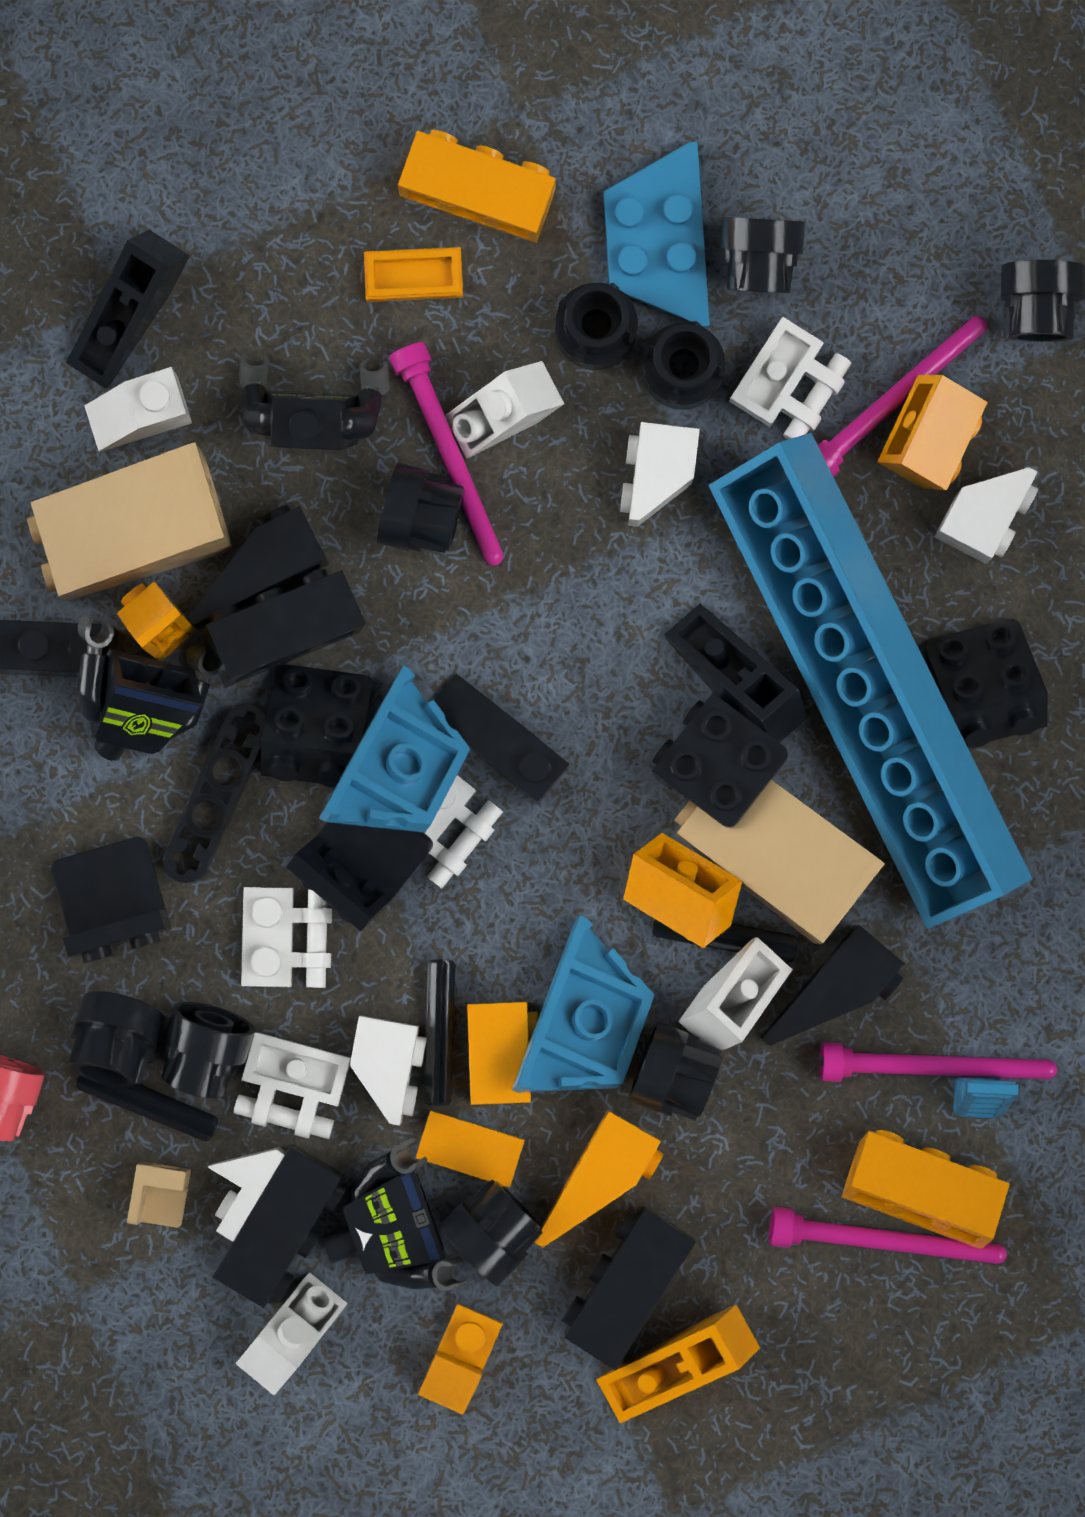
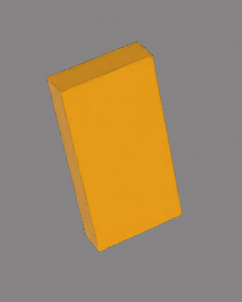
M461 247L364 252L366 302L463 298Z
M430 1110L415 1158L422 1159L426 1156L429 1163L483 1180L491 1181L493 1179L495 1182L498 1181L503 1186L510 1188L525 1139Z

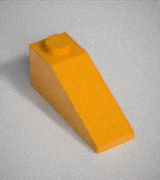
M152 582L148 587L143 583L134 587L123 597L121 603L124 607L116 613L137 643L161 662L198 631L155 582Z
M607 1110L543 1222L541 1229L543 1234L534 1243L542 1248L636 1186L641 1176L650 1179L664 1153L657 1150L661 1142L660 1139L614 1112Z
M737 1304L693 1324L618 1366L616 1371L613 1369L600 1376L596 1381L619 1423H622L740 1369L760 1349V1346Z

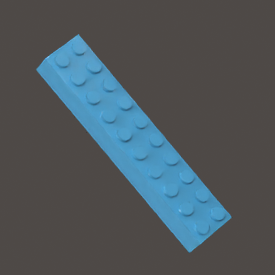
M812 433L779 442L709 484L708 486L926 928H932L1002 897L1032 880L1033 878Z

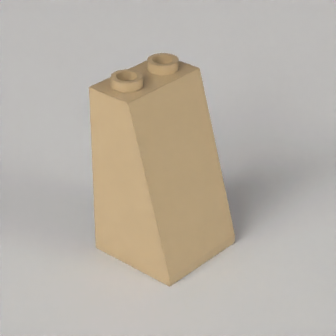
M196 442L30 502L34 516L27 518L29 530L35 545L43 544L48 563L41 565L45 583L50 593L57 591L58 596L65 602L234 550L207 460Z
M772 780L739 823L733 828L722 826L691 801H688L674 819L681 826L675 836L702 857L743 880L741 887L814 944L825 942L885 864Z

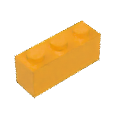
M431 130L430 134L420 131L416 132L398 183L400 197L537 243L556 190V178L549 176L550 171L547 168L528 161H523L521 166L503 160L504 155L486 146L478 145L473 150L458 145L457 138L443 131Z
M877 1130L875 1133L868 1131L859 1141L843 1189L842 1198L979 1249L984 1248L994 1239L1010 1183L997 1179V1173L989 1168L978 1165H970L967 1168L951 1162V1157L938 1149L923 1148L919 1150L903 1144L904 1139L895 1133L885 1130Z

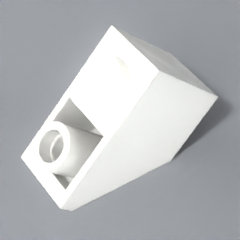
M540 361L503 372L447 413L445 417L467 459L537 424L564 405V402L544 363Z
M641 422L639 436L629 435L626 464L635 465L633 484L623 483L620 512L629 513L628 526L638 527L692 485L700 429Z
M1028 467L962 487L956 494L934 537L984 564L988 563L994 554L1002 558L1016 533L1008 528L1016 512L1018 511L1025 515L1038 492V488L1031 485L1037 471Z
M360 1015L350 1066L389 1124L400 1126L403 1115L413 1116L418 1087L410 1086L409 1081L412 1066L422 1067L427 1038L418 1036L420 1027L418 1025Z
M309 1272L236 1362V1365L271 1394L275 1395L304 1361L348 1303Z

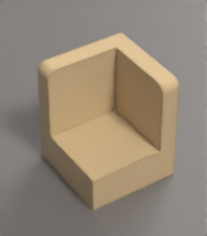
M146 1161L138 1163L127 1223L138 1225L141 1222L175 1228L180 1227L183 1221L191 1169Z

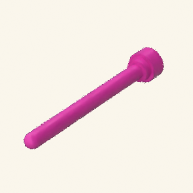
M974 316L831 441L823 440L820 444L817 443L833 477L840 471L838 466L843 462L842 456L906 401L917 375H936L986 331L987 321L985 318Z
M417 342L401 348L389 356L396 376L402 375L405 383L410 382L452 483L463 486L465 489L462 507L483 557L489 565L496 566L502 562L503 552L428 377V374L431 372L429 363L432 359L425 342Z
M821 1042L820 1057H824L823 1066L819 1065L821 1082H842L843 1077L851 1078L852 1073L1051 1079L1057 1074V1065L1048 1059L853 1053L852 1048H843L842 1042Z
M773 1206L768 1236L769 1246L790 1248L791 1244L800 1245L801 1240L993 1264H1000L1007 1257L1006 1249L1000 1244L988 1243L984 1248L979 1249L946 1237L804 1220L802 1214H795L794 1208Z

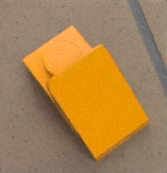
M457 1303L418 1395L463 1415L482 1377L484 1366L503 1322L461 1303Z

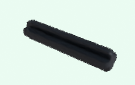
M654 919L652 932L655 937L697 945ZM731 924L729 928L706 947L738 953L749 941L758 937L784 962L791 963L796 957L798 939L790 934Z
M433 959L428 963L424 1102L429 1106L450 1105L452 1097L456 965L454 961L445 959Z
M81 1075L77 1079L76 1087L83 1092L204 1142L209 1141L213 1137L217 1128L218 1118L215 1115L145 1086L135 1084V1086L130 1088H119L96 1083Z

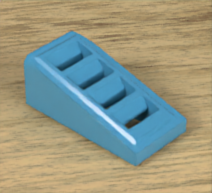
M957 1076V1079H954V1114L960 1117H1001L1007 1112L1018 1096L1019 1085L1014 1081L1002 1078Z

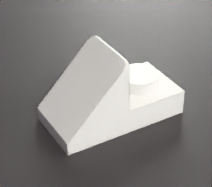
M281 1147L212 1163L208 1166L214 1172L241 1187L238 1194L230 1190L219 1206L215 1216L222 1219V1222L216 1232L231 1241L235 1240L287 1153L286 1150Z

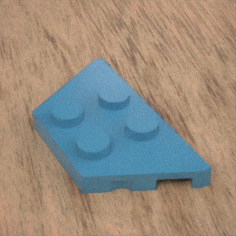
M689 142L603 192L609 285L610 283H615L619 290L625 293L629 299H635L647 304L652 309L664 314H671L690 323L691 321H697L700 323V326L709 329L698 142Z
M405 665L402 666L324 807L319 817L321 820L331 823L423 833L431 826L470 751V747L458 731L448 725L445 714L434 700L430 702L425 700L412 683L415 677L414 673Z
M580 915L572 927L511 1089L518 1093L618 1088L623 1084L654 994L639 977L629 972L626 962L614 948L610 951L591 931L590 928L593 924L584 916Z

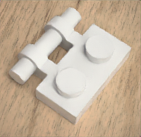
M782 317L734 391L729 402L768 427H771L781 411L792 419L783 436L786 439L807 434L808 431L813 432L822 418L819 413L832 394L837 395L843 387L845 381L842 377L850 367L851 362L846 357L835 353L827 366L822 365L814 358L824 342ZM803 375H805L816 384L805 401L801 403L791 397V394Z
M458 775L431 826L425 832L433 842V848L429 854L439 861L427 877L441 889L453 874L457 876L461 874L467 866L464 863L465 859L481 839L485 842L495 831L492 825L503 813L501 809L489 800L486 801L476 815L466 808L465 805L475 794L476 790ZM456 818L466 828L451 847L447 849L437 840Z
M244 887L241 986L292 987V967H305L306 987L326 988V968H331V953H326L327 923H332V909L327 908V902L314 891L308 889V908H294V888ZM293 923H307V953L293 952Z
M255 1032L242 1081L261 1085L257 1099L239 1094L234 1107V1114L252 1118L251 1123L266 1127L267 1123L293 1129L295 1130L294 1135L309 1139L310 1135L330 1139L334 1120L317 1116L318 1104L323 1102L339 1106L351 1057ZM276 1090L304 1097L300 1111L273 1104Z

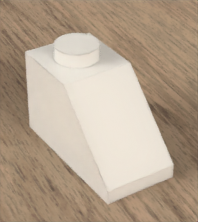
M172 367L125 381L84 405L99 452L192 423L179 379Z
M755 937L703 986L678 1022L692 1035L699 1037L701 1043L720 1051L743 1042L793 969L758 937Z

